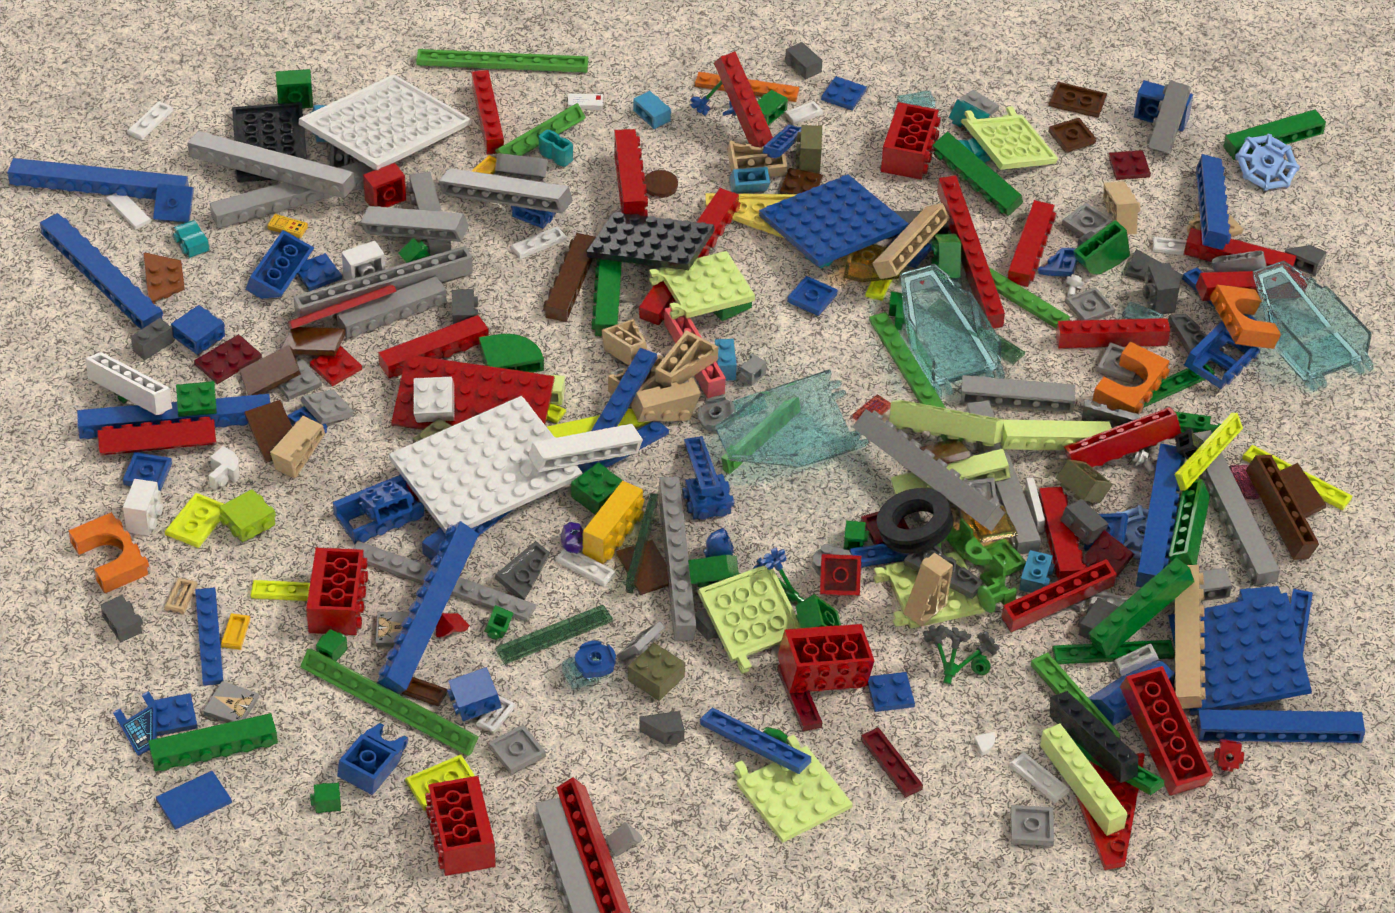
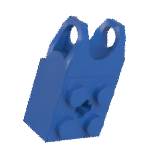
M382 723L361 734L341 757L338 764L337 777L371 795L377 791L401 761L402 752L408 745V737L405 735L393 741L384 740L381 737L384 732V724Z

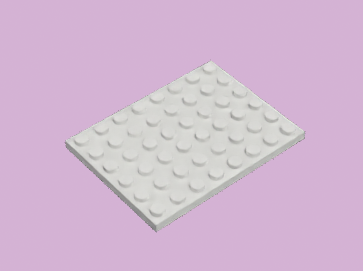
M394 74L299 118V125L306 128V130L311 131L374 170L390 165L471 124V118Z
M522 396L389 454L390 461L444 533L450 525H455L460 521L470 528L478 526L566 486L583 474L577 465L538 472L528 457L532 443L555 437Z

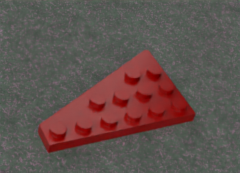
M1144 752L1137 753L1138 766L1143 768L1145 754ZM1090 762L1126 810L1125 828L1106 836L1076 794L1075 796L1104 870L1125 867L1139 789L1126 781L1120 783L1108 771Z

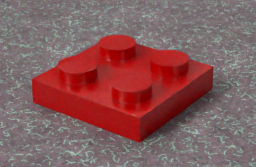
M341 346L336 356L321 355L310 361V367L332 387L362 370V365Z

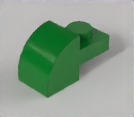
M891 291L888 316H895V327L897 330H902V324H906V319L909 318L907 297L902 293Z

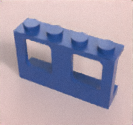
M1221 321L1190 351L1184 366L1222 389L1226 384L1230 385L1235 375L1239 376L1243 368H1247L1252 358L1255 359L1261 350L1259 347L1235 344L1223 321ZM1228 343L1245 354L1236 361L1220 351V349ZM1208 361H1213L1226 369L1227 372L1221 380L1202 367Z
M401 474L333 502V513L354 544L358 541L364 543L374 536L383 535L391 529L400 528L408 522L417 521L425 516L424 505L422 502L418 503L412 495L414 502L412 503L413 511L379 525L373 521L354 529L349 523L350 520L365 514L360 511L358 503L360 502L359 495L367 489H375L382 486L385 482L394 481L399 486H402L404 490L410 492Z

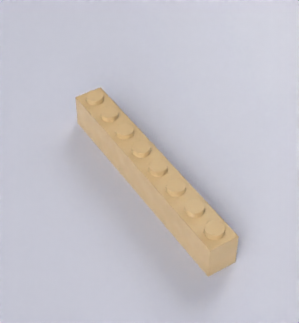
M1187 565L1191 569L1195 582L1175 598L1176 696L1182 709L1202 708V700H1206L1205 687H1202V683L1206 682L1205 671H1202V666H1205V654H1201V650H1205V638L1201 637V633H1205L1204 621H1201V617H1205L1204 605H1201V601H1204V589L1200 587V585H1204V573H1200L1199 565Z

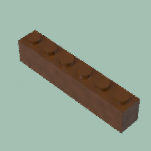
M576 233L574 240L571 239L569 252H565L564 263L560 264L559 275L555 276L554 287L550 288L549 299L545 300L543 305L545 318L567 322L593 261V258L587 257L586 251L595 240V236Z
M1255 455L1246 469L1252 484L1292 559H1309L1319 546L1318 540L1272 455Z

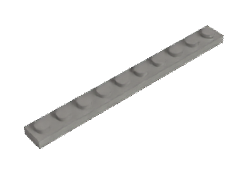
M360 541L353 547V549L364 550V558L368 559L367 565L422 585L425 582L423 580L425 574L431 569L430 566ZM461 577L458 578L451 593L453 596L492 610L495 605L513 612L512 617L528 622L536 609V604Z

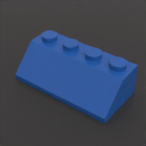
M282 230L251 274L245 290L261 299L282 297L313 252L314 247Z
M1154 661L1121 676L1088 698L1114 726L1132 715L1120 689V685L1126 676L1163 666L1173 687L1175 673L1163 661Z

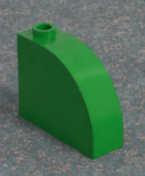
M1114 220L1073 250L1075 259L1092 274H1102L1114 268L1130 257L1127 230Z
M507 333L479 337V350L485 366L531 373L544 371L543 354L540 348L530 339Z

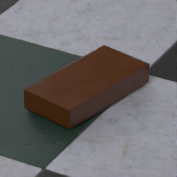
M412 677L407 689L402 694L439 707L448 689Z

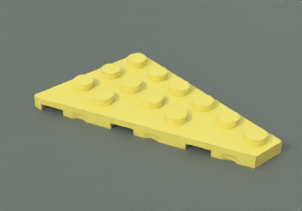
M705 193V209L716 193ZM739 194L741 206L739 211L734 213L732 220L784 238L759 216V210L797 194Z

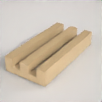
M178 578L164 607L165 611L172 610L174 613L180 612V614H184L197 588V582ZM181 584H185L176 604L172 605ZM189 585H191L190 588H189V591H188V593H187V595H186V597H185V599H184V601H183V603H182V605H181V607H180V604H181V602H182V600H183V598H184V595H185V593H186V591H187Z

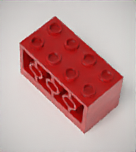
M901 102L897 103L883 145L881 172L922 180L924 174L927 175L929 168L927 163H931V152H934L932 145L935 143L934 140H938L940 133L937 130L941 122V117H938V109Z
M315 548L306 607L309 633L326 634L331 629L343 635H357L358 628H362V617L360 615L364 613V601L362 600L366 598V586L364 585L368 583V571H365L367 570L368 559L364 558L363 549Z
M862 624L785 629L777 655L789 693H803L807 690L812 692L862 688L867 686L875 662Z
M472 776L428 784L429 793H425L427 818L431 821V835H434L435 838L433 841L435 852H438L439 856L437 857L439 869H444L445 876L496 867L495 841L479 777Z

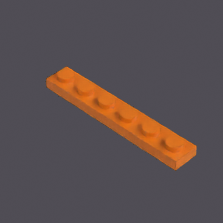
M698 72L695 87L713 89L721 79L718 74ZM748 79L755 96L762 97L772 89L787 97L788 101H797L800 87ZM723 84L718 89L721 91H726Z

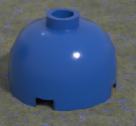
M724 527L712 532L707 537V549L703 550L706 558L733 555L734 547Z

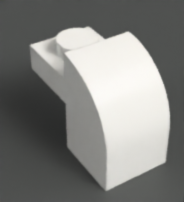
M222 446L210 457L211 468L214 471L209 474L210 488L215 491L219 487L225 486L228 480L235 483L240 475L237 455Z

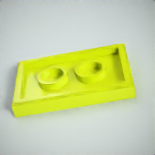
M195 493L165 530V535L199 548L220 522L219 506L224 503Z
M458 755L406 777L405 782L423 811H425L427 806L425 793H429L428 784L475 775L462 755Z

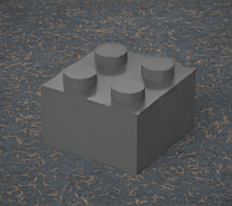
M1171 264L1148 265V271L1145 273V286L1142 288L1143 295L1148 298V308L1152 309L1154 315L1175 313L1180 287Z

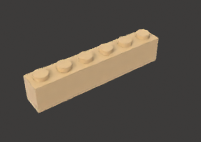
M943 203L926 206L872 263L880 279L897 276L946 224L950 217Z

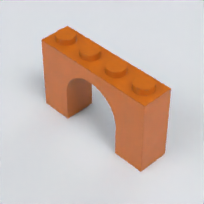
M1217 285L1211 294L1210 300L1235 344L1274 349L1281 336L1276 324L1256 321L1243 315H1255L1262 301L1256 290Z
M1129 342L1121 353L1119 366L1135 372L1143 379L1144 383L1136 387H1126L1103 377L1095 387L1092 400L1099 404L1107 405V408L1113 411L1121 409L1139 415L1143 410L1144 403L1150 401L1153 395L1152 392L1154 390L1157 391L1161 385V380L1166 379L1169 375L1170 369H1168L1170 361Z
M112 512L68 530L70 543L78 555L104 545L115 546L123 551L117 559L94 569L96 581L104 593H108L148 575L147 568L149 563L147 558L141 556L138 545L132 543L129 532L123 530L120 519H116Z

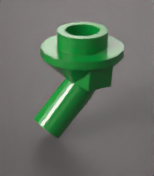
M979 653L972 660L971 668L976 674L986 675L991 669V664L987 660V656Z

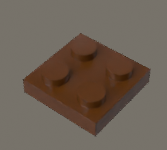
M1079 117L1049 126L1048 130L1065 153L1096 144L1097 138Z
M789 168L780 189V194H799L818 187L823 180V174Z

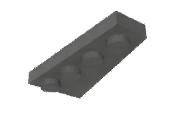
M938 546L919 553H909L904 559L905 566L919 572L921 562L926 557L929 558L933 553H936L953 565L950 588L971 599L975 597L978 588L983 584V581L965 567L961 568L958 566L955 559L944 555L942 549Z

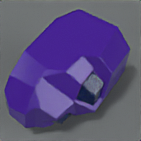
M569 522L563 525L561 543L563 548L570 553L578 554L583 548V528L579 523Z

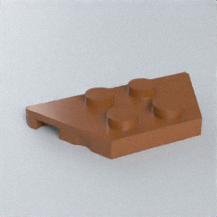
M143 253L148 297L153 304L159 299H166L175 293L185 290L181 260Z

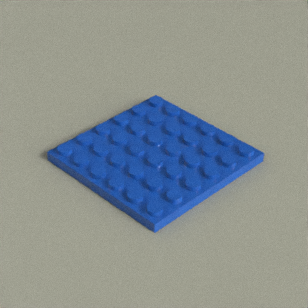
M849 174L759 210V216L818 267L897 235L909 225V223Z
M1287 593L1204 608L1205 617H1201V621H1204L1205 633H1201V637L1205 638V650H1201V654H1205V666H1202V671H1205L1206 682L1202 683V687H1205L1206 700H1202V708H1189L1190 715H1198L1199 710H1226L1312 694ZM1170 614L1168 618L1175 646V614Z

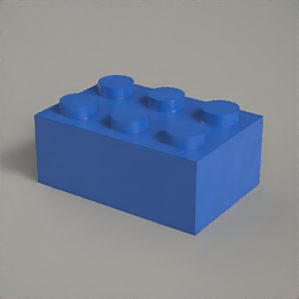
M1143 81L1137 93L1134 118L1153 123L1155 117L1158 118L1160 112L1158 111V105L1164 99L1165 94H1163L1165 86ZM1191 93L1178 129L1182 132L1190 117L1193 94Z

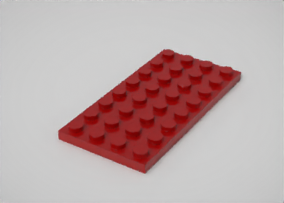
M406 354L391 421L392 426L424 430L433 423L416 422L414 416V378L452 377L454 421H445L451 426L520 396L526 400L546 426L555 376Z

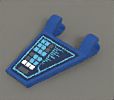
M149 691L142 694L148 707L131 718L127 719L121 709L113 712L138 756L150 750L148 740L157 739V704Z

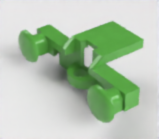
M960 518L959 530L956 531L952 527L951 532L942 542L947 540L963 559L969 560L974 565H981L984 568V573L980 574V579L985 585H981L978 588L977 597L982 608L988 613H993L996 609L995 604L1001 602L1005 605L1016 600L1017 589L1014 587L1008 590L1005 586L1006 576L1024 569L1026 561L1006 538L983 547L973 535V529L963 518Z

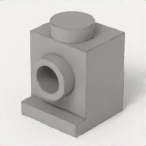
M753 353L750 354L749 360L740 367L739 380L751 386L754 385L766 374V361Z

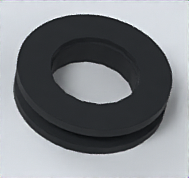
M914 488L894 495L883 504L877 515V526L882 541L888 548L900 553H919L937 546L949 535L953 527V515L949 502L943 494L929 488ZM924 511L933 514L930 521L922 527L909 530L897 527L901 519L914 512Z

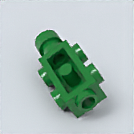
M1174 411L1178 417L1181 433L1192 429L1193 433L1209 430L1213 433L1221 425V423H1218V425L1210 424L1211 416Z

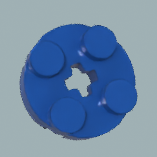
M588 641L583 643L575 653V666L582 673L583 677L587 679L602 677L614 671L616 654L614 649L608 644L606 646L601 641ZM592 657H596V659L600 660L592 661Z

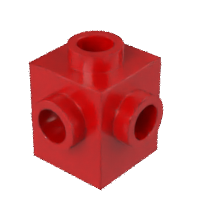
M1220 739L1219 748H1215L1214 760L1217 761L1218 766H1221V770L1233 772L1234 768L1239 769V764H1243L1244 752H1241L1242 743ZM1232 754V757L1226 758V755Z

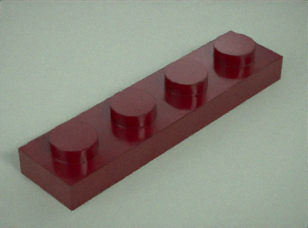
M780 664L777 665V672L802 732L822 728L823 722L810 691L789 693Z
M879 727L861 735L862 743L905 798L923 790L922 782Z

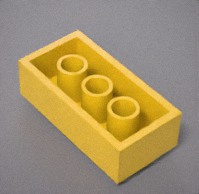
M625 481L620 483L583 530V555L603 565L607 560L612 559L615 549L622 546L625 536L632 533L635 523L640 522L644 516L643 489Z

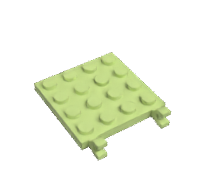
M1012 106L1006 107L1008 115L995 118L976 119L971 110L965 111L964 114L967 119H962L961 123L965 125L970 134L1000 170L1056 164L1058 157L1023 115H1017Z
M727 251L697 258L690 270L666 267L659 268V271L657 269L649 270L651 277H653L649 278L650 284L653 286L664 281L677 302L670 304L672 310L670 317L672 320L683 315L686 318L755 301V294Z
M956 551L944 554L948 558L952 557L955 559L956 564L961 568L965 567L967 569L963 558ZM904 562L885 565V569L882 567L874 568L876 575L873 578L875 583L889 581L902 611H896L893 614L895 617L893 620L894 626L909 625L910 629L921 627L903 614L918 572L905 566ZM949 588L947 605L923 626L981 614L986 611L980 605L977 594L971 599Z
M763 565L698 590V594L731 662L737 660L738 668L742 674L749 672V668L752 667L746 656L781 644L785 629L801 628L773 568L768 570Z
M795 735L787 738L788 745L811 756V763L800 774L775 762L750 774L742 760L734 765L737 769L734 773L739 778L737 786L782 843L853 807V803L807 746L800 747Z

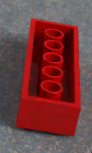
M636 129L614 130V158L621 213L648 216V210L645 209L648 207V196H644L647 194L646 184H643L645 182V173L641 172L643 170V160H640L642 158V150L638 148L640 146V136H636Z
M1163 666L1126 676L1120 685V689L1156 768L1164 780L1169 796L1207 785L1213 777V773Z

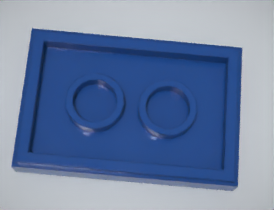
M213 771L156 796L157 803L175 830L232 803L231 797Z

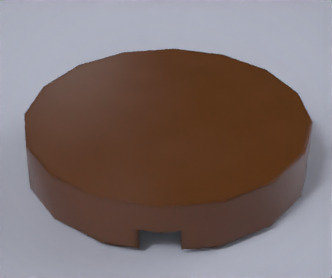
M656 170L645 176L643 184H646L647 193L650 196L654 197L655 195L659 196V198H665L676 193L678 179L672 172Z

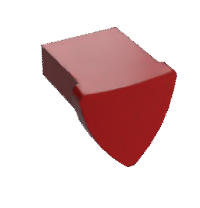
M442 613L436 625V637H446L453 632H465L470 625L459 613Z

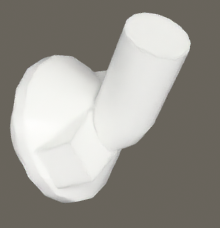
M1074 274L1071 277L1067 276L1066 283L1069 284L1068 297L1075 295L1076 288L1081 289L1084 282L1081 281V277Z
M1144 449L1134 453L1132 457L1134 466L1144 464L1149 474L1155 472L1156 469Z

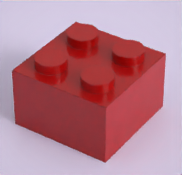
M396 163L363 174L364 197L369 206L388 208L406 201L405 175Z
M821 554L820 595L860 596L861 556Z

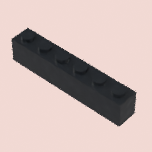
M1068 691L1050 697V718L1057 724H1061L1066 732L1115 779L1122 783L1138 776V755Z

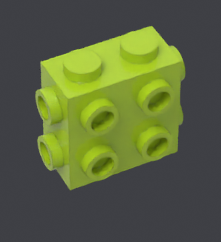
M253 489L219 506V519L224 526L226 525L232 535L238 537L242 543L275 525L276 513L274 508L268 506L263 497Z

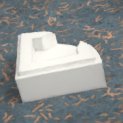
M994 732L975 736L974 741L981 756L988 754L995 743Z

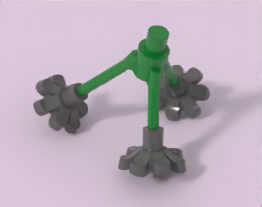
M931 625L928 627L929 631L923 632L925 642L934 641L935 646L938 647L943 663V674L945 675L943 683L951 684L952 678L955 677L956 673L979 653L982 654L988 651L995 655L997 650L1000 649L998 644H994L995 640L992 637L989 638L987 631H984L983 634L980 632L977 636L980 640V645L976 648V651L957 665L954 661L960 642H967L971 638V634L966 631L959 632L957 627H952L951 631L948 627H944V625H939L937 628ZM946 637L952 640L950 662L946 661L942 648V640Z

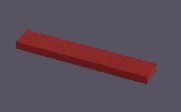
M388 285L290 320L287 323L289 328L293 329L397 291L394 285Z

